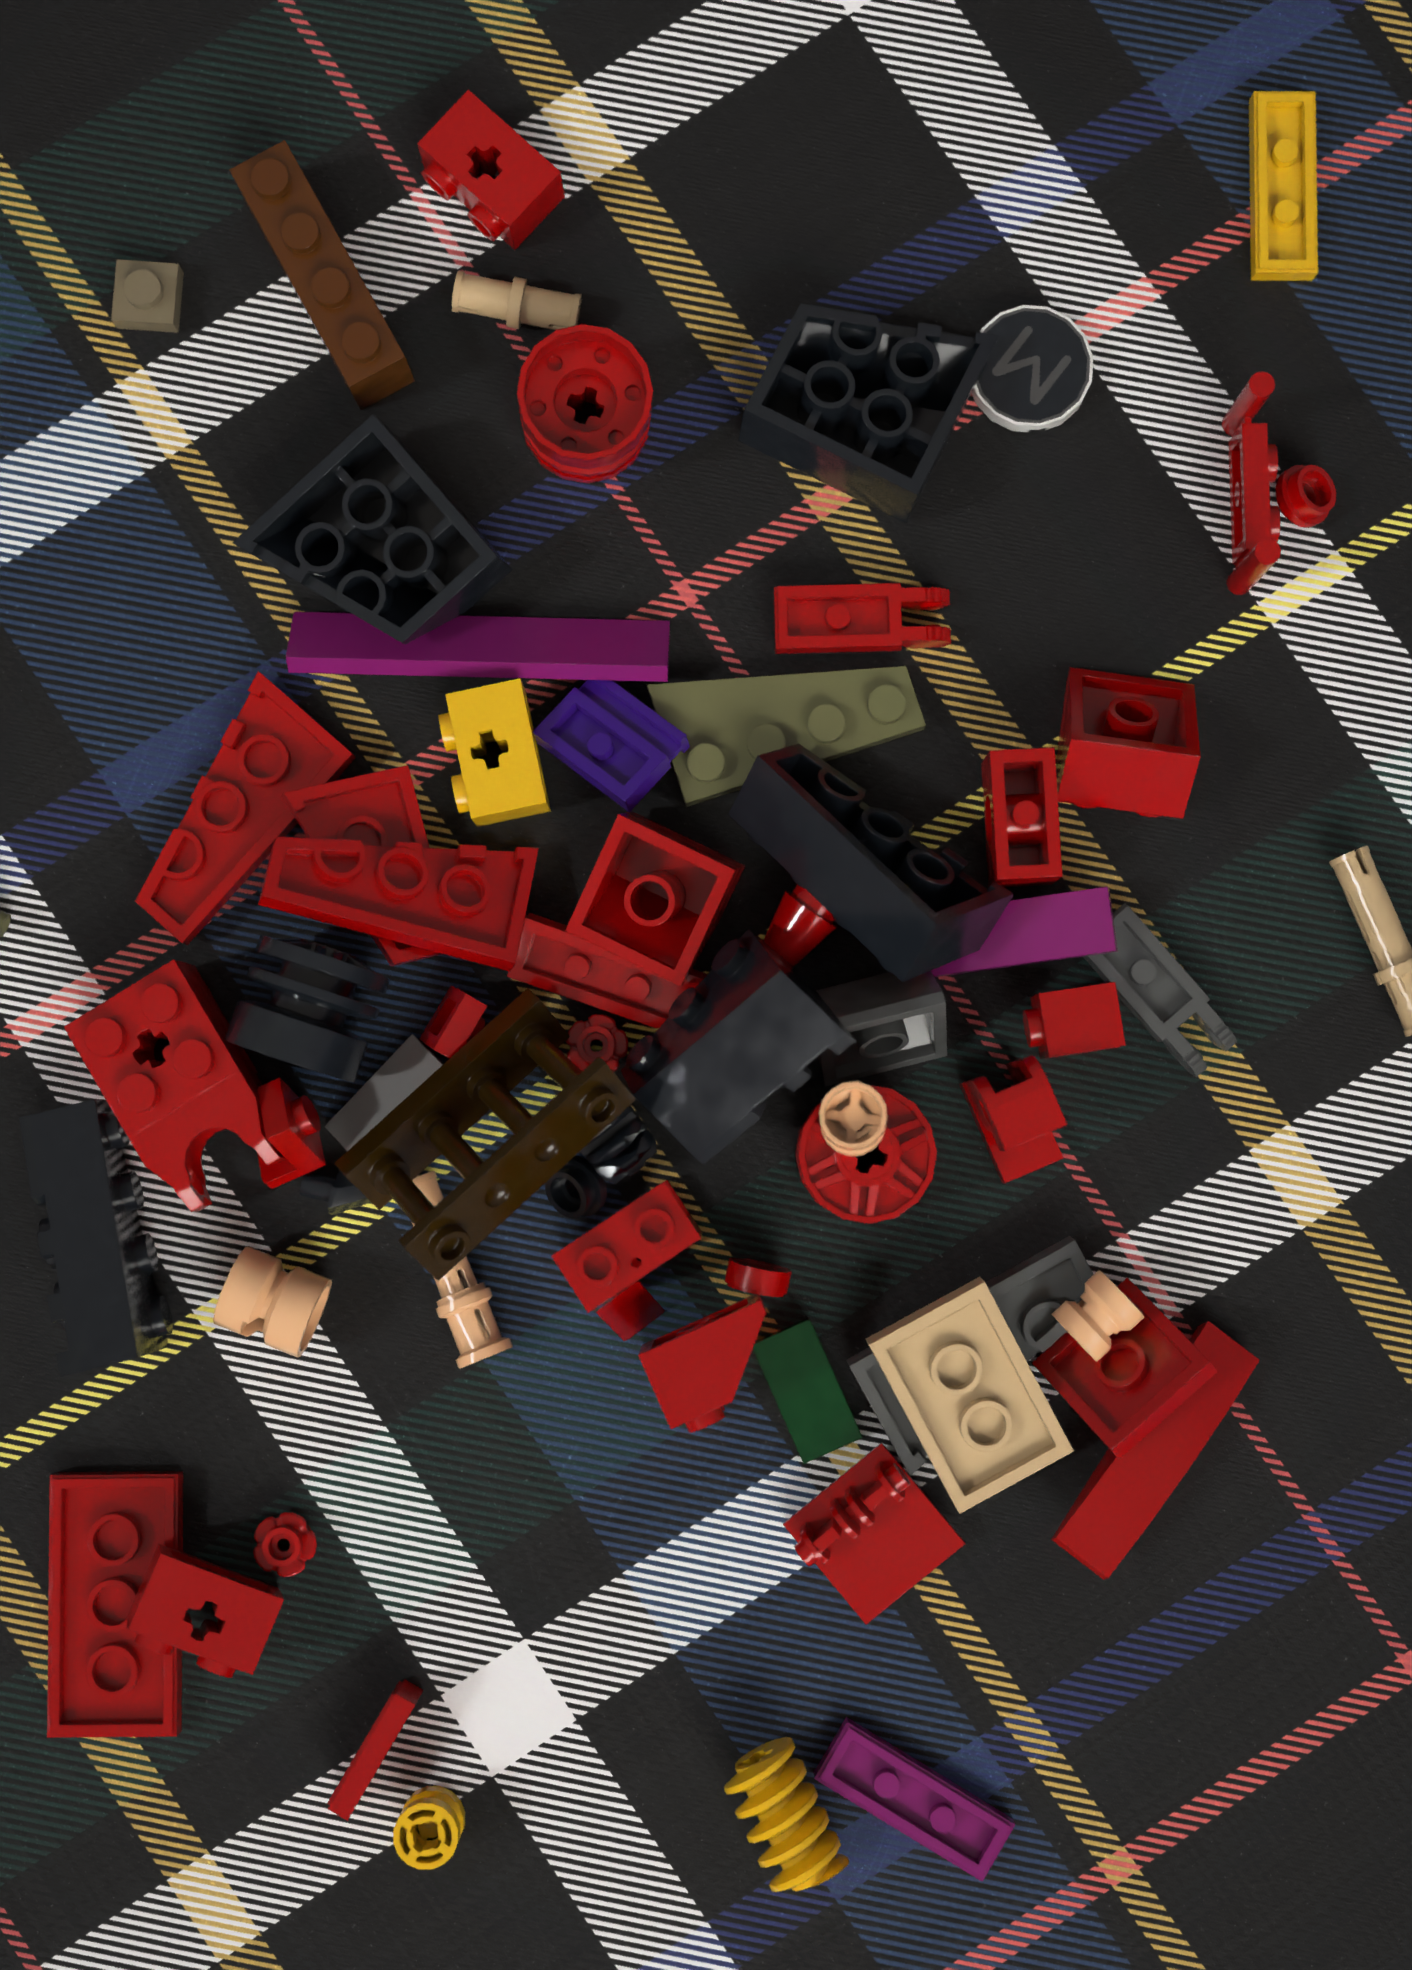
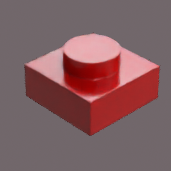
M451 985L419 1040L450 1059L484 1028L485 1019L482 1018V1015L487 1005Z

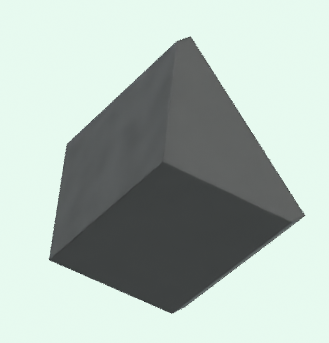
M931 971L904 982L900 981L893 973L887 972L816 990L856 1041L839 1055L828 1048L818 1056L825 1087L947 1056L946 1001L943 991Z

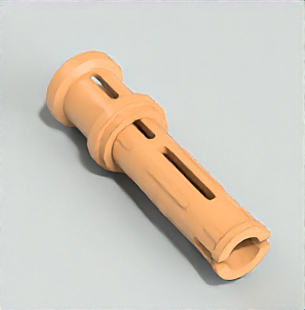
M431 1171L417 1176L412 1181L435 1207L444 1197L436 1179V1172ZM467 1255L439 1281L434 1278L442 1298L436 1301L438 1305L436 1312L439 1318L447 1319L460 1356L456 1359L459 1369L513 1347L510 1338L502 1337L488 1301L493 1296L490 1287L486 1288L484 1282L477 1283Z

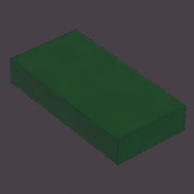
M809 1318L755 1341L753 1351L803 1464L862 1438Z

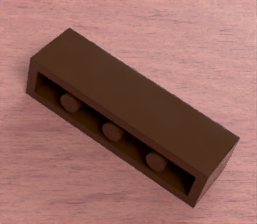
M283 140L229 169L248 208L359 409L363 410L415 382L405 355L286 141Z

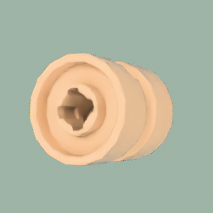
M247 1246L239 1254L226 1278L215 1308L214 1324L245 1337H249L257 1331L263 1332L265 1345L298 1358L306 1350L319 1324L330 1294L332 1279L300 1266L294 1268L289 1273L283 1271L280 1258Z

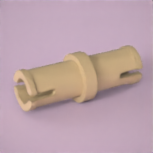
M458 271L452 295V312L459 313L460 311L506 320V327L520 329L522 323L558 330L578 325L582 294L575 293L574 295L527 286V279L514 277L513 282H507Z

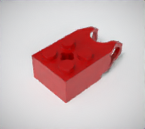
M173 959L64 1026V1029L144 1166L169 1184L191 1212H197L212 1204L206 1188V1176L202 1167V1152L207 1141L215 1133L224 1129L236 1133L244 1143L256 1150L266 1165L272 1163L276 1165L286 1158L266 1139L257 1087L262 1086L256 1075L258 1071L243 1047L224 1040L230 1024L195 965ZM159 1038L168 1039L170 1043L162 1051L163 1057L166 1060L164 1063L163 1061H156L154 1057L155 1044Z

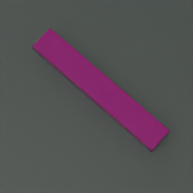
M294 612L286 652L288 673L668 682L670 621L457 616L405 645L352 613Z

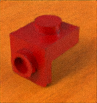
M281 1078L257 1087L266 1139L286 1158L276 1165L273 1163L266 1165L257 1153L262 1181L269 1188L273 1189L325 1166L326 1163L319 1133L321 1123L310 1099L305 1095L298 1097Z

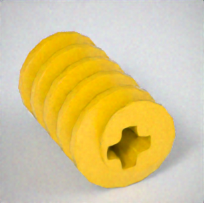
M789 1737L769 1741L746 1753L735 1763L737 1774L724 1785L726 1794L746 1792L748 1798L735 1810L738 1819L758 1816L760 1822L747 1833L748 1842L757 1843L769 1840L771 1844L758 1858L760 1867L766 1868L780 1864L782 1871L769 1882L772 1892L788 1889L801 1891L819 1885L840 1873L849 1864L847 1856L837 1854L841 1846L837 1833L825 1830L829 1823L826 1809L820 1806H813L818 1798L814 1784L801 1782L807 1773L803 1760L789 1758L795 1749L794 1741Z

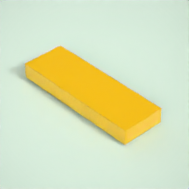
M1253 91L1249 99L1251 281H1313L1318 274L1316 91Z

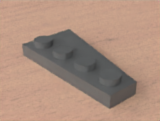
M1071 1236L1062 1239L985 1282L1027 1362L1039 1351L1045 1352L1067 1332L1052 1316V1313L1065 1301L1079 1303L1082 1300L1080 1296L1085 1292V1282L1094 1275L1076 1240ZM870 1347L848 1358L846 1362L906 1471L911 1476L927 1461L925 1459L927 1454Z

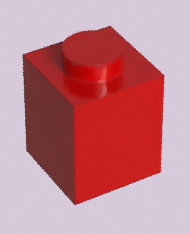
M1115 982L1038 993L1030 997L1032 1009L1023 1010V1023L1029 1048L1038 1047L1040 1060L1126 1046Z

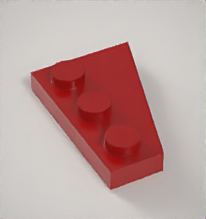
M408 765L283 792L281 796L308 838L361 840L363 845L394 846L396 842L422 843V848H430ZM371 935L391 967L442 955V953Z

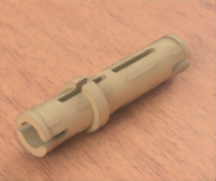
M1367 845L1357 849V851L1353 850L1329 861L1335 871L1379 971L1373 974L1377 985H1385L1405 1030L1403 1032L1408 1037L1412 1035V947Z

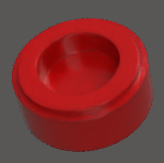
M733 1257L728 1260L724 1281L729 1287L743 1292L769 1297H783L788 1293L792 1271L768 1262Z

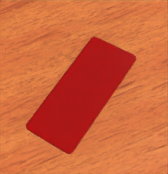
M636 1281L598 1309L596 1313L623 1341H627L662 1315L665 1310L639 1281Z

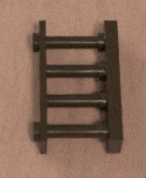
M529 988L521 993L335 1162V1165L345 1177L379 1210L391 1199L398 1204L414 1223V1226L398 1241L437 1281L444 1277L636 1100L600 1057L593 1061L584 1071H581L558 1048L570 1036L543 1002ZM539 1065L563 1090L533 1116L510 1091ZM491 1110L514 1135L483 1161L461 1136ZM442 1154L464 1180L434 1207L412 1180Z

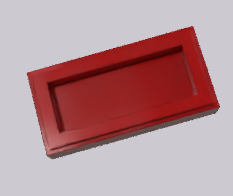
M406 1679L403 1682H398L327 1803L330 1805L328 1810L348 1821L419 1700L423 1689Z

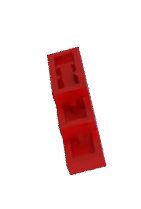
M1210 1321L1198 1326L1190 1341L1213 1364L1217 1373L1120 1460L1108 1448L1051 1539L1103 1580L1110 1577L1152 1522L1192 1466L1260 1361Z

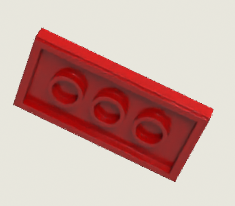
M183 1471L55 1472L50 1475L47 1738L177 1737L182 1731V1649L174 1647L172 1655H163L138 1645L134 1641L137 1633L128 1630L127 1615L158 1543L183 1552Z

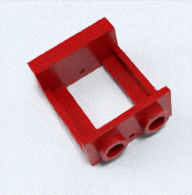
M666 1180L551 1257L589 1313L701 1239L703 1232L669 1180Z

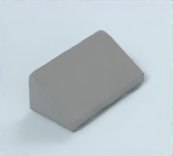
M412 1034L327 1123L326 1129L348 1151L444 1063Z

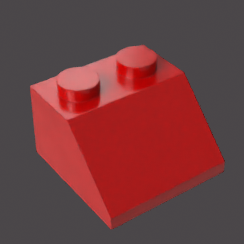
M1070 667L1066 683L1056 758L1058 802L1072 803L1078 807L1089 809L1101 807L1136 812L1145 817L1166 816L1183 819L1201 758L1194 684Z
M633 811L630 813H620L612 826L565 931L681 987L718 925L745 865Z
M751 1295L642 1344L638 1356L670 1429L685 1423L689 1433L708 1427L725 1417L723 1412L725 1410L724 1406L731 1403L734 1399L766 1314L760 1295Z

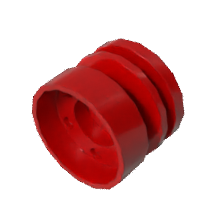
M586 324L558 329L534 346L521 367L517 389L519 413L526 445L541 466L562 479L593 483L614 478L635 462L647 443L651 420L653 387L646 362L634 345L609 328ZM586 402L595 404L596 416H590L586 424L576 422L575 410H582Z
M872 1085L870 1086L881 1095L887 1111L886 1130L882 1141L875 1148L876 1151L883 1154V1160L880 1165L869 1164L865 1172L861 1173L856 1170L857 1158L855 1156L849 1157L837 1153L827 1145L821 1134L819 1110L822 1102L812 1108L800 1127L795 1150V1160L800 1181L814 1201L844 1220L868 1224L897 1218L918 1203L933 1179L937 1156L931 1125L917 1105L893 1089Z

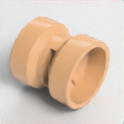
M857 1081L844 1082L832 1088L823 1098L819 1110L821 1134L828 1146L837 1153L852 1157L863 1156L873 1151L879 1145L886 1130L887 1111L881 1095L870 1085Z
M1100 1270L1085 1282V1292L1080 1296L1082 1300L1079 1303L1065 1301L1052 1313V1316L1096 1362L1111 1349L1110 1336L1113 1333L1116 1335L1120 1331H1130L1144 1318L1136 1306Z

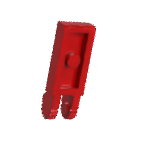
M901 583L774 587L775 654L901 651L902 647H945L951 644L950 628L941 627L940 625L902 627L901 608L932 611L948 607L950 605V591L940 587L901 588Z

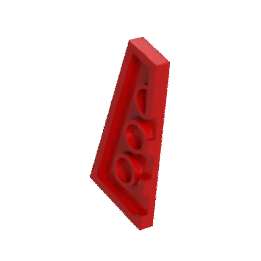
M259 671L248 689L250 694L236 720L232 719L220 742L223 745L206 776L202 775L190 798L193 801L178 829H173L135 900L139 906L185 945H188L267 858L272 851L276 837H285L298 823L281 797L283 792L336 781L356 758L346 747Z
M276 837L258 905L510 971L516 964L539 848L517 847L515 851L486 850L485 845L460 844L457 849L422 848V843L396 842L394 846L363 845L361 840Z

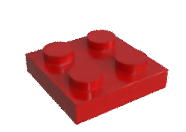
M1128 1277L1117 1287L1143 1314L1144 1318L1130 1331H1120L1116 1335L1113 1333L1110 1336L1111 1349L1096 1362L1066 1332L1032 1362L1044 1378L1119 1460L1217 1373V1370L1206 1356Z

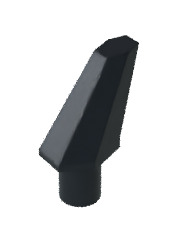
M340 1169L336 1178L309 1172L302 1179L300 1195L328 1202L327 1208L330 1215L371 1203L345 1177Z

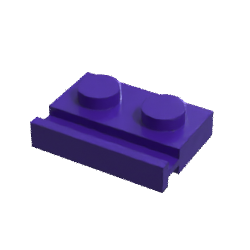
M587 680L579 689L574 687L533 731L535 739L540 746L629 813L671 768L670 762L680 751L685 753L690 747L686 734L612 680Z

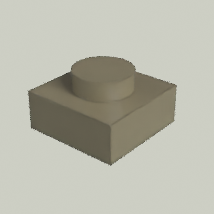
M116 260L111 321L117 329L179 333L184 272L178 263Z

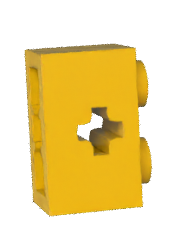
M518 678L445 694L449 713L440 714L438 718L446 752L457 750L462 774L451 776V782L459 813L469 811L472 821L477 827L551 812L537 742L533 734L534 728L527 694L521 679ZM496 741L501 751L508 752L499 755V767L489 769L485 761L477 759V757L486 755V743Z

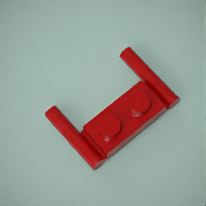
M1264 371L1257 372L1251 376L1222 419L1224 432L1231 436L1228 445L1232 565H1236V568L1227 579V587L1235 595L1246 594L1277 562L1281 555V549L1277 543L1280 535V511L1278 506H1270L1269 484L1275 482L1277 477L1278 450L1276 444H1268L1267 423H1251L1275 388L1274 378Z

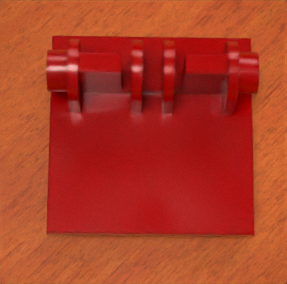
M882 1442L783 1523L784 1527L798 1542L794 1545V1548L800 1558L810 1567L814 1563L818 1566L866 1625L965 1545V1541Z

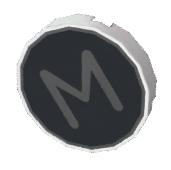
M1021 305L1000 312L982 327L980 332L999 336L972 391V396L977 406L991 421L1015 432H1029L1030 430H1040L1043 428L1047 430L1060 426L1079 409L1092 383L1093 355L1086 335L1070 317L1047 306Z

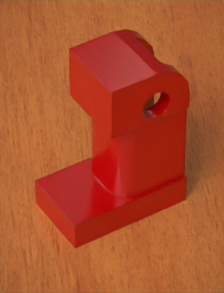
M1034 1055L1006 1064L1014 1086L1000 1092H994L984 1075L959 1084L1000 1180L1004 1184L1064 1159L1052 1131L1068 1124L1046 1074Z

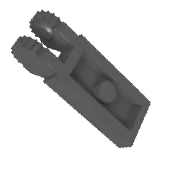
M1123 904L1113 912L1118 952L1083 956V958L1105 983H1116L1118 998L1157 1042L1163 1041L1167 1050L1179 1061L1185 1070L1198 1077L1207 1069L1206 1063L1203 1061V1056L1186 1040L1177 1028L1193 1016L1207 1038L1223 1051L1229 1050L1237 1043L1236 1037L1207 1003L1210 998L1128 905Z

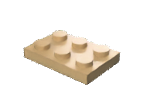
M981 1277L972 1280L866 1338L872 1353L959 1514L1074 1452L992 1294Z

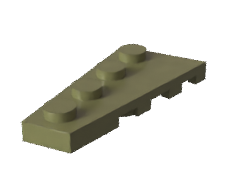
M906 666L647 685L654 711L686 734L690 744L685 753L680 751L671 761L686 807L740 790L758 755L800 744L826 762L922 731L926 726Z

